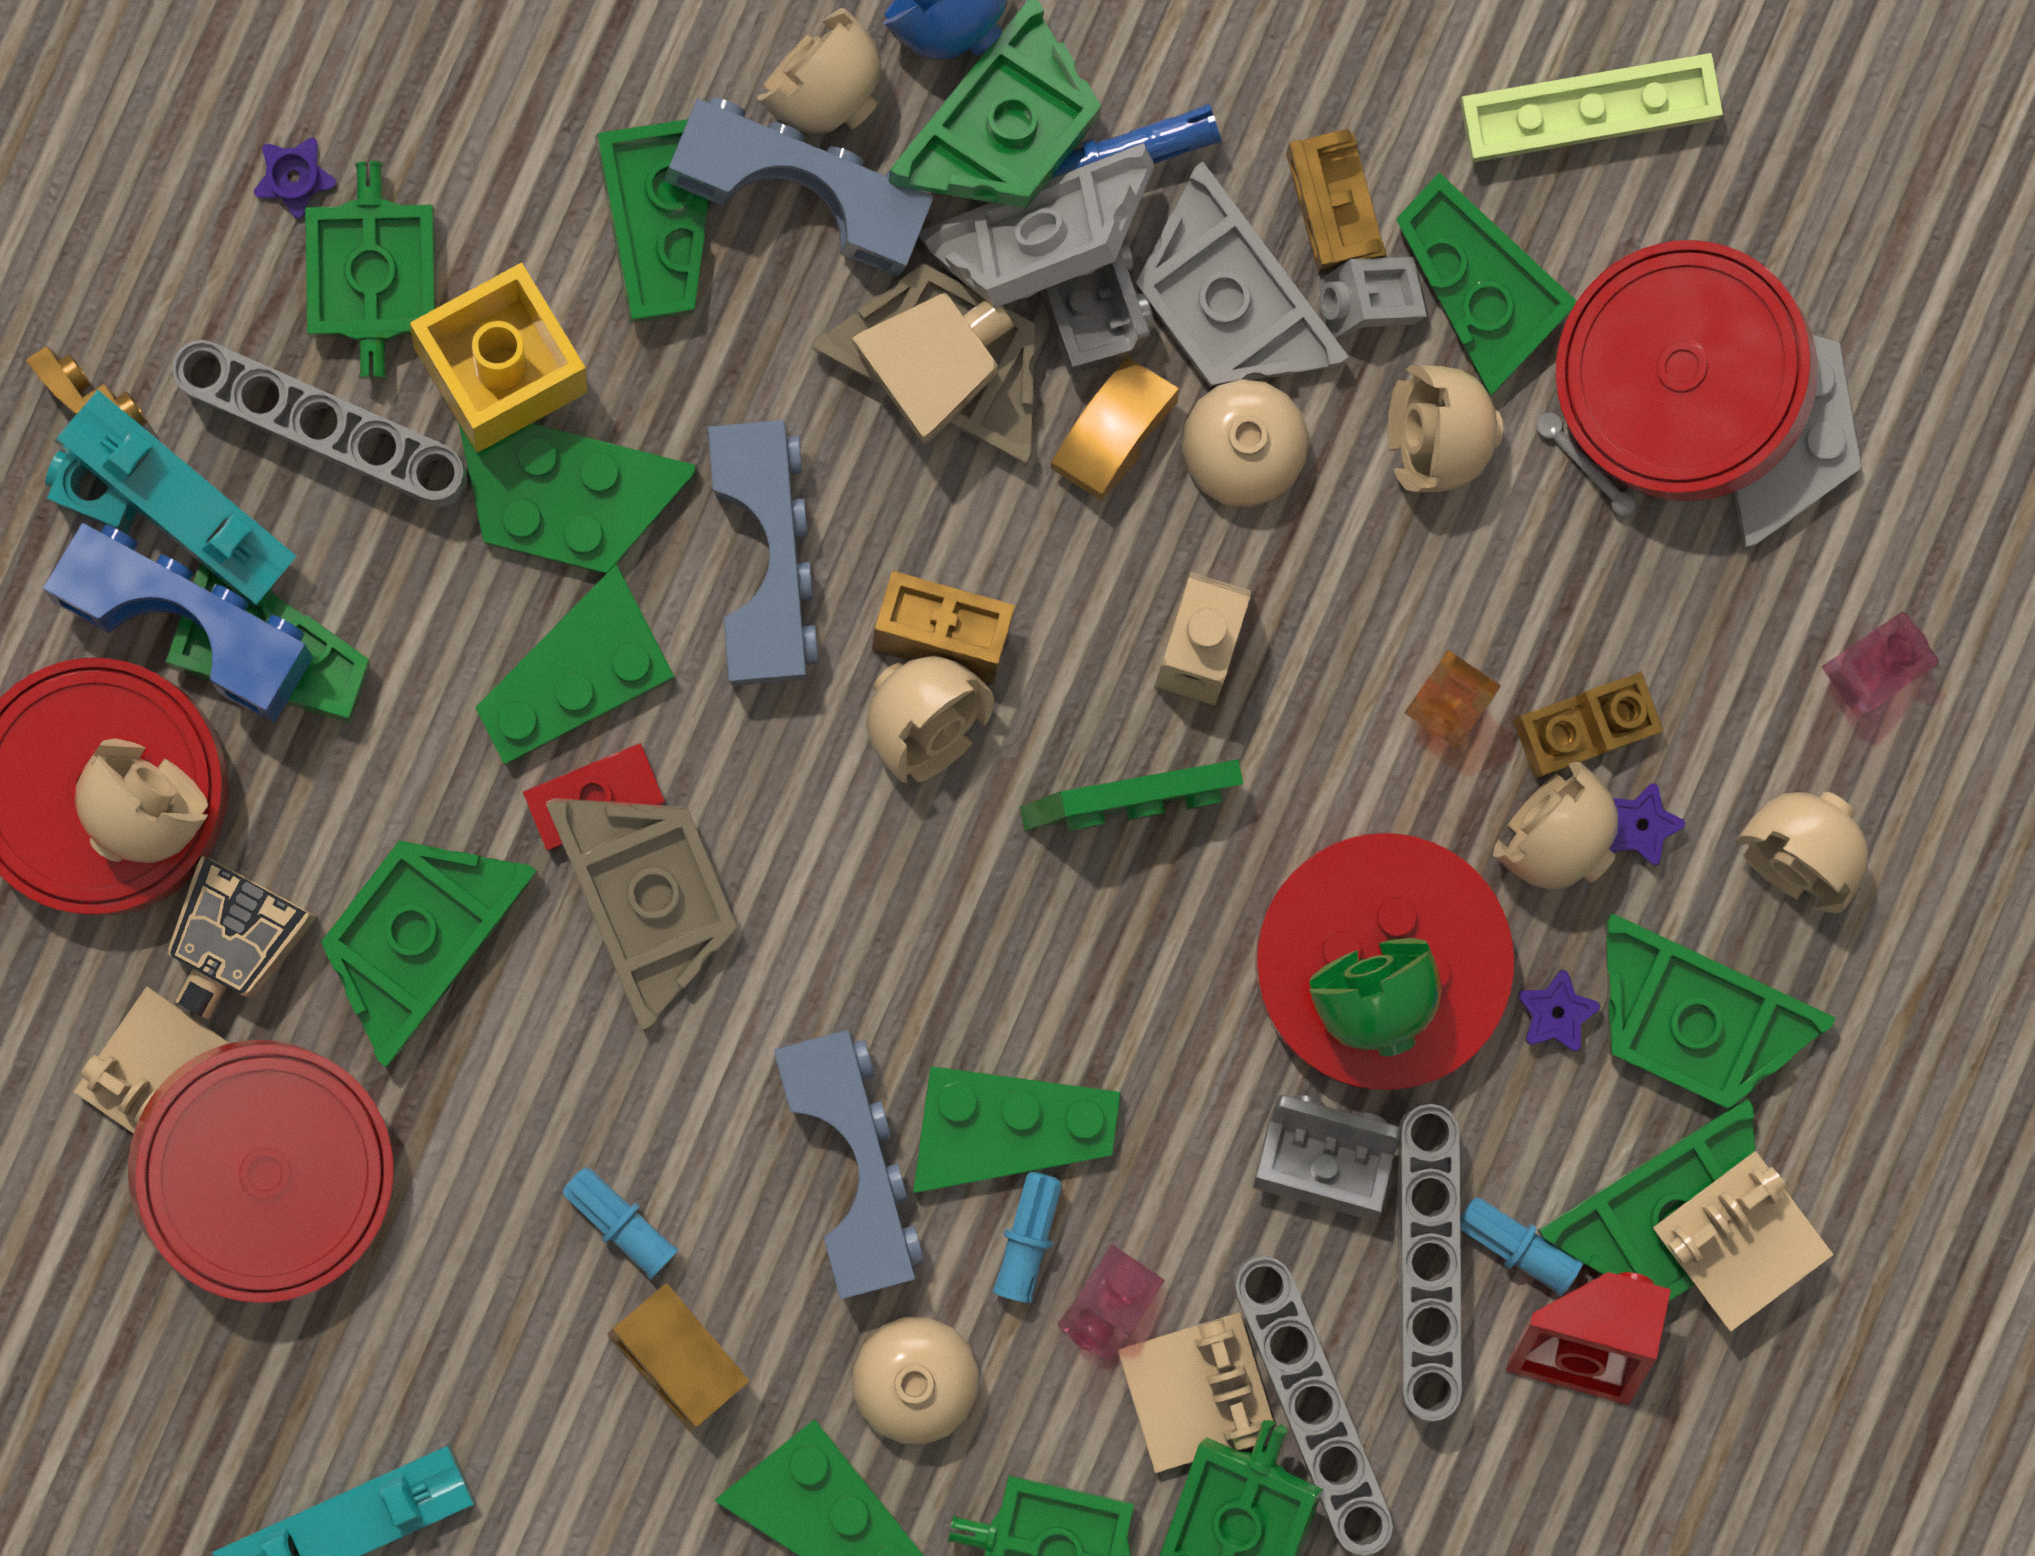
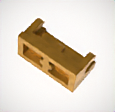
M1350 129L1289 142L1286 156L1318 275L1333 271L1350 259L1386 257L1385 246L1381 239L1354 133H1351Z
M892 570L875 625L872 650L909 661L929 656L942 657L962 664L981 681L994 685L1004 645L1008 638L1015 605Z
M667 1283L607 1334L689 1432L694 1430L750 1382Z

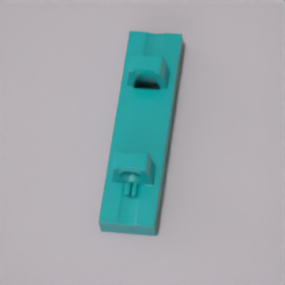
M99 390L92 395L54 440L252 606L257 605L297 557ZM146 455V457L136 467L137 463ZM226 518L227 521L223 528L211 540L206 542Z
M449 1444L213 1551L212 1554L213 1556H292L288 1546V1537L291 1535L300 1556H361L472 1506L476 1502Z

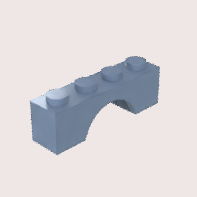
M712 97L708 103L701 99H696L664 182L720 205H723L743 187L757 181L784 179L799 183L815 192L831 210L839 231L841 255L897 278L900 277L907 266L934 196L923 191L894 186L888 182L889 171L884 176L862 167L864 160L846 149L830 146L826 152L804 143V134L788 125L770 122L769 126L766 127L744 118L746 111L730 101Z
M784 420L708 426L712 485L715 496L735 503L752 514L764 529L769 544V566L760 589L743 607L723 617L729 682L732 686L807 680V664L818 663V647L815 625L803 626L801 601L813 600L810 562L798 563L796 538L808 537L805 499H793L791 474L803 473L799 435L787 436V427Z
M844 1030L774 1049L790 1112L812 1115L834 1126L846 1138L857 1160L859 1185L854 1204L844 1220L824 1236L840 1300L915 1280L916 1275L913 1266L925 1263L915 1225L903 1228L896 1203L908 1201L899 1164L886 1166L880 1141L890 1139L891 1134L882 1101L870 1104L863 1079L874 1077L875 1074L865 1039L853 1042L850 1030Z

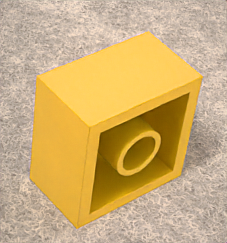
M522 262L410 322L414 350L476 453L588 393L585 365Z

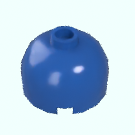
M893 0L886 9L884 16L887 20L883 21V23L901 43L915 54L931 60L953 59L967 50H970L974 56H978L986 51L1001 35L1003 30L999 27L997 21L1005 11L1007 0Z

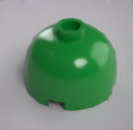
M1406 938L1381 942L1378 944L1382 955L1364 960L1360 957L1358 961V950L1330 962L1311 976L1309 980L1311 989L1309 988L1314 1008L1327 1031L1343 1045L1358 1050H1378L1379 1055L1384 1057L1403 1053L1416 1044L1414 1036L1425 1030L1435 1017L1440 1006L1442 993L1439 969L1426 940Z

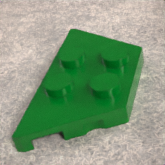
M1027 0L1002 31L999 38L988 48L891 167L888 182L901 188L1027 208L1099 119L1101 104L1089 84L1077 75L1074 67L1075 61L1065 44L1056 41L1044 21V9L1038 0Z
M533 423L476 453L459 425L483 542L486 545L604 575L615 564L618 565L623 560L631 546L651 528L661 516L660 513L680 490L693 480L697 470L694 464Z
M399 840L321 941L333 969L337 972L345 988V994L354 1013L359 1017L374 1048L373 1052L378 1062L385 1067H389L537 875L538 871L527 864L445 850Z
M1610 913L1606 919L1609 1055L1720 1107L1729 1109L1752 1091L1753 1087L1768 1075L1773 1074L1791 1060L1792 1056L1833 1026L1836 1017L1613 913Z
M1743 1099L1538 1228V1233L1546 1241L1602 1275L1607 1272L1614 1274L1633 1272L1647 1276L1654 1282V1285L1671 1289L1669 1301L1695 1284L1654 1231L1653 1227L1755 1151L1752 1123L1754 1111L1752 1104L1748 1099Z

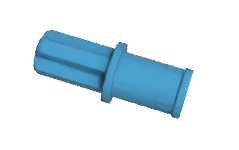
M585 1167L581 1169L566 1184L563 1190L564 1196L605 1234L601 1240L605 1244L609 1240L616 1244L647 1274L646 1276L650 1280L678 1252L679 1249L675 1245L672 1246L636 1212L640 1208L636 1202L630 1206L591 1168Z
M1030 1172L1026 1176L1012 1229L1005 1228L1003 1234L1008 1240L993 1293L1008 1299L1032 1303L1046 1249H1052L1054 1243L1048 1239L1062 1189L1061 1181L1057 1178L1038 1172Z
M1475 1197L1460 1216V1230L1506 1259L1503 1266L1511 1269L1515 1265L1555 1291V1294L1559 1297L1567 1291L1582 1267L1581 1261L1573 1259L1535 1234L1537 1229L1535 1225L1530 1223L1526 1228L1482 1198Z

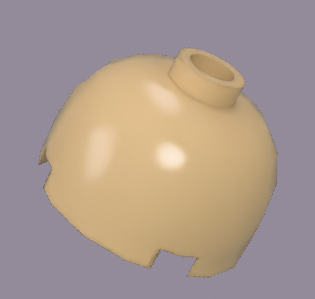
M844 8L838 9L822 21L830 29L822 38L819 36L812 38L807 34L791 50L764 83L763 87L769 92L760 94L757 97V101L775 118L800 132L810 135L827 134L843 123L853 130L872 113L878 104L871 96L881 76V57L876 42L864 26Z
M1410 365L1406 371L1410 372L1412 376L1410 380L1397 381L1393 389L1388 411L1387 437L1389 450H1397L1401 446L1402 462L1405 467L1393 468L1396 478L1406 490L1413 492H1444L1459 489L1481 475L1493 455L1494 448L1500 445L1503 436L1502 417L1495 410L1492 399L1484 386L1469 373L1461 369L1436 365Z
M1241 379L1218 385L1197 401L1184 425L1182 454L1188 472L1204 494L1224 505L1251 508L1275 500L1294 485L1306 463L1309 435L1303 414L1286 393L1266 382Z
M938 656L918 658L904 665L901 663L893 664L877 678L874 684L875 694L870 701L866 727L873 749L883 764L901 782L907 783L908 774L917 782H921L945 770L965 753L973 742L963 735L971 728L976 719L985 727L991 717L995 700L992 691L962 664Z
M116 738L101 742L77 782L75 806L81 825L91 837L90 844L94 850L111 861L121 862L123 859L137 863L163 861L179 853L194 837L207 817L206 814H203L208 807L207 799L196 783L176 765L164 759L157 768L150 762L140 758L146 749L145 747L134 742Z
M1580 762L1569 764L1573 776L1567 781L1558 773L1549 778L1524 803L1507 826L1516 833L1509 846L1507 847L1498 839L1494 847L1493 857L1511 873L1528 884L1554 890L1567 888L1575 884L1582 877L1589 883H1592L1610 867L1615 859L1616 854L1609 848L1618 833V809L1609 790L1600 779Z
M1804 792L1783 793L1763 805L1749 820L1736 839L1737 846L1749 845L1743 858L1764 879L1798 900L1804 890L1820 897L1821 899L1815 908L1824 912L1840 913L1843 911L1859 889L1867 872L1868 847L1863 831L1852 820L1855 811L1846 801L1830 792H1823L1820 797Z
M905 1316L882 1325L863 1343L853 1365L852 1393L860 1415L878 1434L900 1444L927 1445L950 1436L968 1419L978 1396L979 1368L970 1345L953 1327L932 1318Z

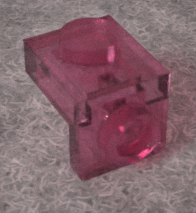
M1901 612L1821 667L1858 719L1912 681L1939 664V660L1930 648L1923 632L1914 625L1905 612Z
M1112 1244L1075 1300L1061 1317L1058 1326L1067 1332L1073 1342L1081 1349L1099 1354L1103 1358L1110 1360L1129 1337L1165 1280Z

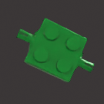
M366 161L355 163L357 200H351L337 207H305L307 334L310 337L344 336L359 342V378L372 380L373 355V376L375 379H385V341H390L402 335H411L410 322L437 308L435 208L432 204L399 205L382 199L383 163L370 161L369 186L368 164Z
M1263 1420L1252 1453L1239 1452L1208 1437L1199 1443L1159 1556H1300L1324 1489L1287 1473L1280 1465L1276 1464L1285 1435L1288 1433V1429L1280 1424L1275 1429L1277 1422Z
M1008 1474L1002 1505L992 1519L991 1524L953 1515L951 1528L973 1532L975 1535L950 1530L947 1542L984 1549L985 1556H1130L1127 1535L1134 1503Z

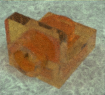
M1447 650L1432 673L1428 675L1404 713L1420 723L1430 734L1440 737L1455 748H1458L1490 704L1501 685Z

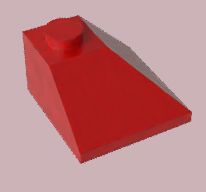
M1607 1272L1533 1312L1508 1358L1505 1371L1629 1405L1657 1359L1671 1289L1654 1285L1650 1278L1642 1274L1633 1272L1614 1274Z

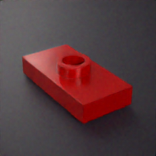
M641 743L523 791L525 800L548 852L563 846L546 805V802L549 800L560 798L650 805L666 803Z

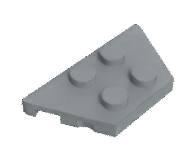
M1142 143L1050 179L1027 208L988 203L920 230L919 238L927 253L997 308L1017 299L1028 298L1038 291L1074 277L1090 274L1097 268L1115 262L1154 169V163L1145 144Z
M1201 162L1194 168L1187 186L1136 282V289L1140 294L1145 295L1150 308L1210 388L1241 379L1255 381L1342 365L1349 358L1347 353L1205 163Z
M1813 335L1818 360V382L1812 411L1804 430L1788 454L1772 470L1747 487L1733 492L1743 549L1755 546L1862 468L1841 346L1838 342Z

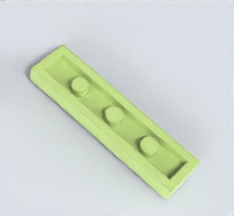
M1712 53L1462 96L1460 100L1471 163L1719 120L1723 116Z

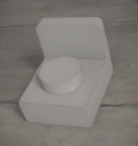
M1414 257L1350 259L1319 280L1320 309L1326 318L1328 329L1335 339H1344L1363 327L1414 325L1427 317Z

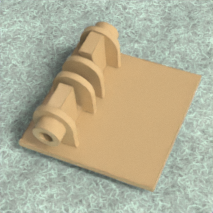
M147 986L99 1056L93 1055L80 1073L83 1079L74 1090V1093L134 1133L139 1118L150 1098L175 1070L201 1053L229 1044V1042Z
M1754 1151L1653 1227L1654 1231L1730 1332L1833 1256L1831 1250L1786 1192L1787 1186L1773 1167L1768 1168L1757 1151Z
M1240 1312L1118 1349L1155 1473L1193 1462L1199 1443L1207 1437L1236 1450L1255 1446L1262 1421H1273Z

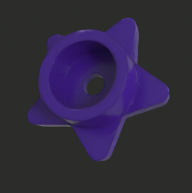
M310 137L295 148L284 149L269 143L263 145L262 151L267 165L266 175L254 189L256 197L282 199L295 218H301L305 214V207L308 206L311 195L334 188L336 180L317 165V140ZM291 171L299 172L300 177L296 182L288 180V174Z
M1650 783L1634 800L1613 798L1618 809V833L1609 849L1614 853L1635 850L1650 865L1657 866L1661 860L1663 840L1685 828V821L1663 810L1659 787L1655 783ZM1639 819L1647 820L1648 828L1645 831L1637 828L1636 823Z
M1559 970L1545 990H1521L1518 993L1519 1000L1531 1017L1525 1038L1528 1045H1535L1555 1039L1573 1052L1580 1050L1581 1024L1600 1010V1003L1575 994L1570 976L1566 970ZM1556 1006L1561 1007L1564 1011L1560 1019H1556L1552 1015V1010Z

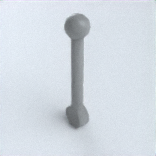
M1554 413L1542 415L1537 423L1539 435L1544 439L1555 440L1612 500L1611 506L1617 515L1624 517L1632 514L1637 505L1635 497L1629 492H1621L1562 431V420Z

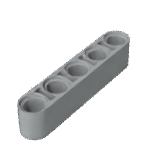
M205 340L192 341L183 346L174 358L172 369L175 381L188 396L202 405L428 505L436 507L451 506L461 500L467 492L470 481L468 468L459 455L447 445L214 342ZM209 357L218 359L221 365V373L216 383L206 388L194 387L190 375L196 362ZM263 383L277 385L280 396L274 409L263 414L251 412L248 400L252 390ZM319 409L334 410L337 414L338 423L333 434L326 439L316 440L310 438L306 430L307 420L310 415ZM380 434L391 435L396 443L395 454L391 460L383 465L368 464L364 457V449L369 439ZM435 460L449 461L454 467L453 481L441 491L427 490L422 484L423 470L429 463Z
M1422 1104L1406 1111L1398 1124V1127L1402 1129L1400 1143L1397 1148L1399 1393L1401 1401L1407 1410L1420 1419L1437 1421L1445 1419L1455 1411L1460 1403L1462 1393L1460 1132L1458 1122L1449 1110L1440 1105ZM1424 1114H1432L1439 1118L1445 1129L1443 1142L1432 1151H1423L1412 1141V1125L1417 1118ZM1432 1178L1442 1185L1446 1198L1440 1211L1433 1215L1425 1216L1415 1209L1411 1196L1417 1183L1423 1179ZM1435 1243L1445 1253V1268L1434 1279H1421L1413 1270V1254L1421 1245ZM1437 1308L1446 1319V1331L1442 1338L1435 1343H1421L1413 1334V1320L1417 1313L1423 1309ZM1438 1373L1446 1382V1397L1441 1404L1433 1408L1418 1406L1413 1396L1415 1382L1423 1374Z
M1265 1255L1250 1257L1242 1262L1235 1272L1233 1280L1235 1296L1312 1483L1324 1489L1320 1502L1332 1532L1340 1544L1351 1553L1363 1556L1375 1554L1384 1548L1391 1538L1393 1529L1391 1515L1292 1274L1286 1265L1274 1257ZM1262 1266L1271 1267L1276 1270L1281 1281L1280 1291L1277 1296L1265 1303L1251 1300L1245 1288L1246 1278L1249 1273L1255 1268ZM1281 1327H1297L1305 1338L1304 1352L1295 1361L1287 1363L1278 1361L1270 1350L1271 1337ZM1311 1386L1323 1388L1329 1395L1330 1400L1329 1410L1326 1415L1314 1422L1300 1419L1296 1414L1294 1406L1300 1391ZM1341 1446L1349 1449L1353 1454L1355 1462L1353 1471L1344 1480L1336 1482L1327 1480L1320 1472V1459L1324 1452L1331 1447ZM1362 1506L1372 1508L1376 1511L1379 1518L1378 1530L1374 1536L1364 1541H1356L1349 1538L1344 1529L1345 1518L1349 1512Z

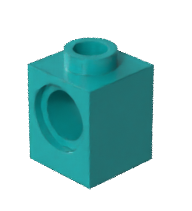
M59 450L52 459L45 478V486L51 488L47 499L57 506L101 524L110 525L128 534L137 510L109 486L101 498L93 501L83 500L79 492V484L82 477L89 470L68 452Z

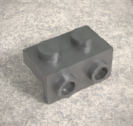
M1126 239L1122 243L1115 262L1097 268L1090 274L1074 277L1040 291L1068 374L1140 355L1150 336L1149 331L1153 330L1154 322L1149 302L1144 294L1136 295L1129 275L1133 271V260Z
M1280 1095L1268 1122L1252 1188L1376 1222L1381 1213L1393 1157L1400 1143L1402 1129L1388 1124L1385 1119L1375 1114L1365 1112L1350 1114L1326 1107L1322 1101L1310 1096L1297 1095L1289 1097Z

